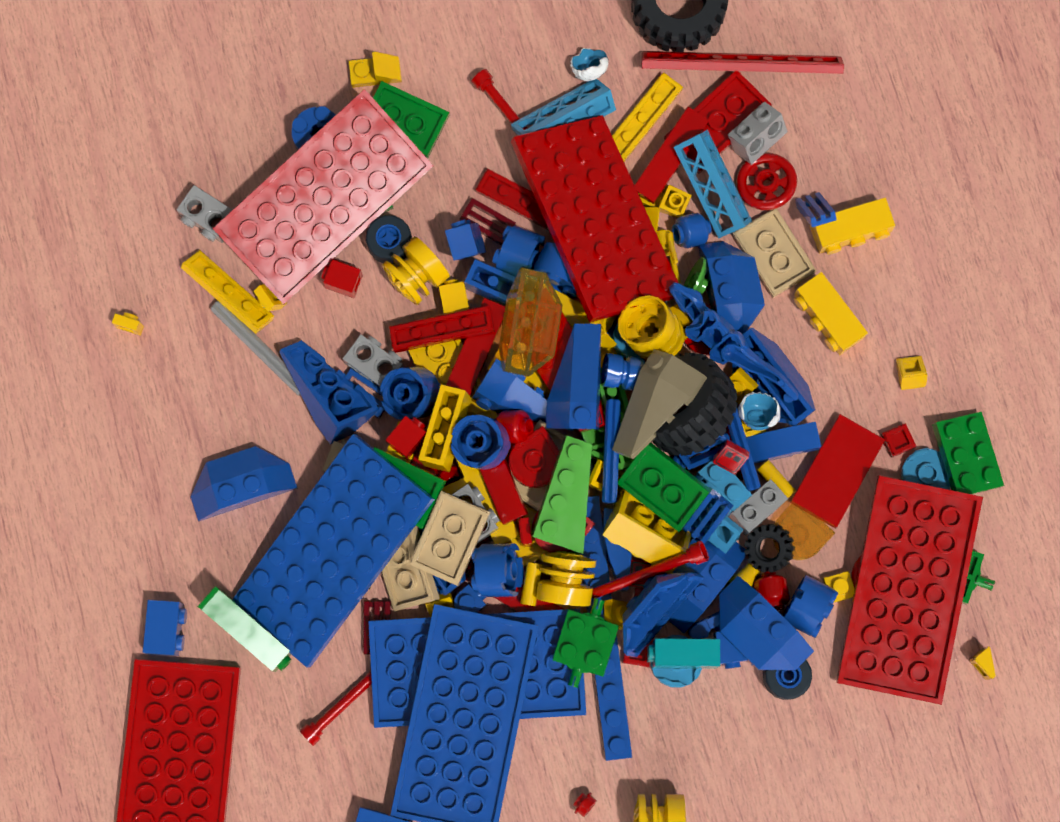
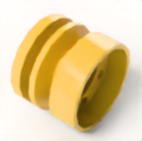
M414 236L402 247L407 259L403 260L398 255L393 254L391 257L397 267L389 261H385L382 264V268L395 289L413 304L419 305L422 299L417 290L423 296L428 297L430 293L425 283L429 282L432 286L438 288L450 275L429 247L418 237Z
M648 295L636 298L629 302L618 319V330L621 338L645 362L653 349L675 356L681 350L685 341V329L682 322L658 297Z
M557 551L542 553L541 561L551 563L552 566H541L540 571L551 575V578L538 581L536 599L562 605L590 606L593 588L582 584V579H592L595 577V573L583 569L595 568L597 560L573 552Z
M638 794L633 812V822H686L684 794H666L663 806H658L656 794H651L650 806H646L645 794Z

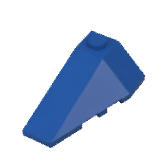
M574 324L547 400V429L599 430L601 324Z
M302 340L280 349L279 353L316 426L330 445L334 441L337 442L352 435L379 411V408L363 387L359 384L356 386L345 378L346 374L341 370L336 371L330 367L324 357Z
M496 358L472 399L476 400V404L485 410L490 409L497 413H501L504 410H524L532 421L538 422L542 420L546 423L547 400L543 394L544 391L539 387H529L524 383L526 377Z

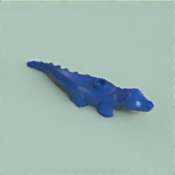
M674 282L669 287V291L679 308L692 319L690 326H687L685 329L686 336L696 342L702 340L710 348V359L722 365L731 362L749 372L763 376L780 386L793 400L796 401L798 399V392L780 371L769 362L762 360L759 355H756L750 349L742 333L736 331L725 318L714 310L709 309L703 302L700 292L687 288L677 282Z

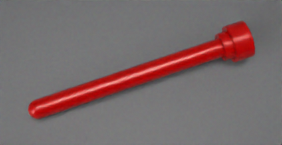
M487 69L480 71L472 78V84L477 90L481 89L482 92L485 91L511 124L519 120V116L493 86V76Z
M702 541L690 544L685 553L593 588L592 598L602 597L689 562L691 564L696 563L697 565L709 560L707 549Z
M371 671L317 722H312L309 725L306 724L299 730L312 746L321 740L322 730L372 685Z

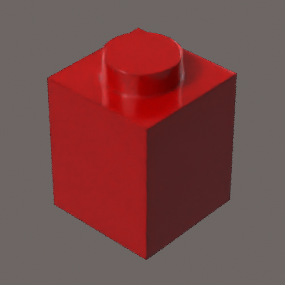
M332 259L330 266H325L321 280H324L325 289L355 298L363 274L359 268Z
M405 416L387 437L386 442L408 460L424 441L426 435L424 429L426 426L415 417L411 420Z

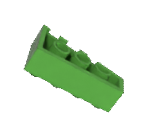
M567 435L564 436L531 534L534 538L582 554L584 552L592 452L591 443Z

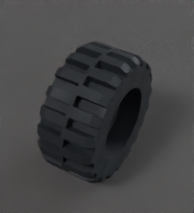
M632 0L631 12L633 13L635 26H639V33L643 37L648 35L649 43L653 46L659 43L662 45V50L668 52L669 48H676V52H684V48L689 47L690 51L698 49L699 43L706 45L711 41V36L717 35L725 18L728 0H702V10L695 16L686 19H676L666 15L658 7L656 0Z
M685 353L684 356L676 354L675 357L704 374L707 379L691 404L680 413L673 414L675 418L670 423L666 421L656 431V437L652 440L660 450L670 455H691L693 451L699 453L707 445L712 446L716 443L715 440L719 436L722 437L726 433L725 428L727 425H731L734 419L732 414L736 413L737 391L734 388L733 382L712 359L706 355Z

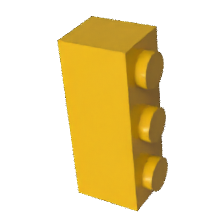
M885 197L835 212L836 221L816 227H811L810 225V229L819 254L827 252V255L841 251V247L851 245L852 248L861 246L866 243L867 239L875 237V240L887 238L896 225Z
M822 272L803 284L794 293L796 297L794 301L798 308L808 313L811 317L810 323L817 332L821 331L827 338L825 342L832 352L836 351L839 356L863 340L868 334Z
M445 385L440 386L418 459L424 466L450 472L454 459L451 449L452 432L455 425L466 417L472 399L465 390Z

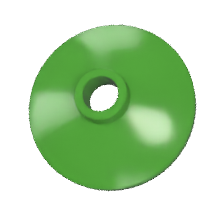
M701 257L695 263L684 283L685 287L697 290L701 294H703L709 280L705 279V258Z

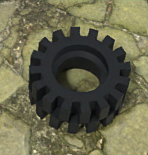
M774 524L755 528L747 536L748 541H745L744 545L747 546V550H744L745 555L748 554V562H752L755 569L759 568L761 572L768 571L769 573L787 566L789 561L793 559L794 555L792 553L795 551V546L792 544L794 539L793 537L790 538L788 530H783L782 526ZM766 538L774 539L779 545V552L774 558L765 557L760 550V545Z

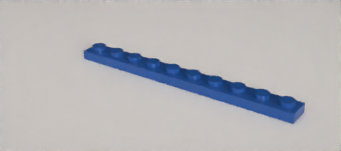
M599 496L588 497L586 517L593 521L595 525L585 536L584 552L582 555L597 561L595 568L583 569L595 573L594 578L583 579V584L596 588L610 582ZM609 593L597 599H599V602L600 600H611L612 595ZM592 598L591 605L586 606L587 613L591 612L594 598ZM604 606L600 615L602 618H604ZM616 636L604 677L595 674L606 761L632 758Z

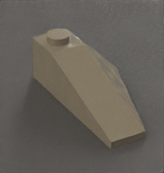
M653 349L639 372L612 450L615 453L634 459L656 437V431L666 421L670 423L675 418L673 414L683 404L688 406L694 400L707 377L674 355Z

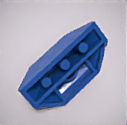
M724 241L698 246L700 258L706 259L705 279L709 280L706 288L711 310L725 318L736 331L743 335L765 306L755 257Z
M750 328L743 334L750 349L756 355H759L762 360L769 362L774 368L779 370L798 392L799 397L795 401L773 381L743 369L759 385L753 392L767 393L771 397H775L780 405V420L778 422L796 426L816 410L809 385L775 342L754 328ZM733 363L732 375L736 372V370L740 368L739 366Z
M254 446L206 462L191 494V500L198 521H202L298 488L289 463Z
M693 538V539L689 542V546H690V544H693V543L698 542V541H700V540H699L698 538H695V539ZM707 541L704 545L708 552V561L698 565L689 562L676 567L672 574L693 572L704 577L702 582L668 620L682 633H685L703 614L746 556L744 552L746 549L737 542L725 554L711 542Z
M693 572L655 575V577H650L643 585L644 590L628 602L627 610L622 614L623 652L627 656L638 657L702 582L704 577Z
M737 576L719 594L720 632L758 670H796L814 652L800 633L759 592L741 577Z

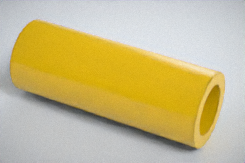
M769 460L758 469V472L768 482L771 479L787 498L796 492Z
M527 562L520 604L536 606L538 581L541 578L540 567L543 564Z

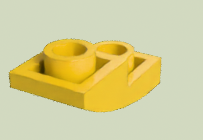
M668 185L665 186L654 204L641 196L640 199L644 206L660 207L661 213L678 218L683 216L692 195Z

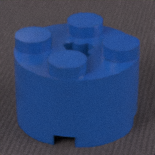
M325 106L312 107L301 112L292 122V138L296 149L298 150L336 114Z
M507 226L502 237L504 240L502 248L495 251L492 263L496 264V269L521 279L523 284H528L527 278L531 279L529 276L540 255L538 251L539 246L545 245V237L518 226Z
M547 242L529 277L536 282L539 280L568 296L576 297V290L555 243Z
M398 368L390 371L384 377L380 386V392H382L383 397L381 402L385 411L396 419H403L405 416L409 419L413 417L424 418L433 412L441 384L435 375L426 368Z
M484 415L464 417L455 425L452 432L451 449L454 456L459 462L472 468L487 470L498 466L505 459L511 447L509 435L505 427L499 421ZM479 437L484 438L483 441H482V443H483L482 447H479V446H478V445H479V441H478V438H479Z
M515 543L482 544L479 548L474 549L472 560L475 564V574L471 579L473 590H478L483 597H515L518 595L519 592H515L516 587L522 586L523 561L522 557H517L515 551L519 550V547Z
M805 575L795 590L783 617L795 629L816 638L822 627L823 619L828 618L834 606L833 602L838 592L824 583Z

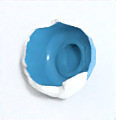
M582 48L578 55L572 57L570 66L575 77L584 81H592L606 72L609 59L603 50L593 51L590 48Z
M752 392L744 396L738 407V414L747 427L753 430H765L776 425L780 420V405L775 397H771L767 393Z

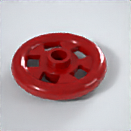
M764 153L752 165L747 161L742 165L737 175V190L743 201L755 209H777L785 205L794 195L797 188V174L793 165L786 158L773 153ZM769 164L770 169L758 171V165ZM782 168L786 177L779 179L776 171ZM747 176H755L754 186L747 185ZM765 180H770L772 182L768 186L762 184ZM781 186L785 190L777 197L773 192ZM757 191L767 194L764 200L754 197Z

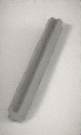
M219 301L215 302L211 307V311L289 388L300 396L301 394L285 363Z

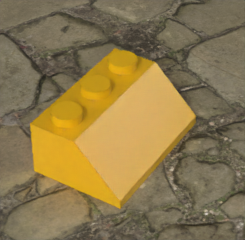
M624 489L606 522L603 536L611 543L618 544L627 549L633 556L642 558L654 565L685 553L689 546L691 533L689 531L686 533L684 530L678 532ZM675 568L668 570L665 573L672 574Z

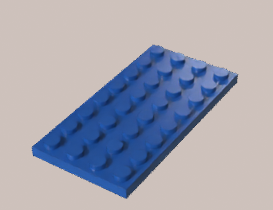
M353 434L239 589L233 600L290 650L289 653L306 668L311 667L435 499L362 438Z
M434 604L390 816L417 822H499L538 625Z
M579 608V609H570V610H573V611H576V612H580V608ZM568 609L485 614L539 626L520 719L586 715L584 673H582L578 688L573 687V685H567L572 669L565 664L553 661ZM432 617L369 621L374 728L409 726Z

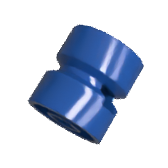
M606 353L602 364L601 386L616 388L621 384L624 390L633 391L639 372L645 364L644 359L628 356L624 360L621 355Z

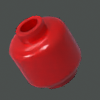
M504 410L495 418L507 430L511 444L524 443L534 429L533 421L524 410Z
M776 572L762 573L761 578L753 584L754 589L777 611L783 610L790 601L787 580L781 575H776Z

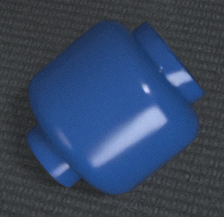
M699 213L678 217L672 226L675 243L680 244L685 249L705 244L712 230L709 220Z

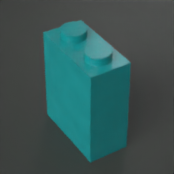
M654 639L652 645L647 646V662H652V668L716 669L720 667V639Z

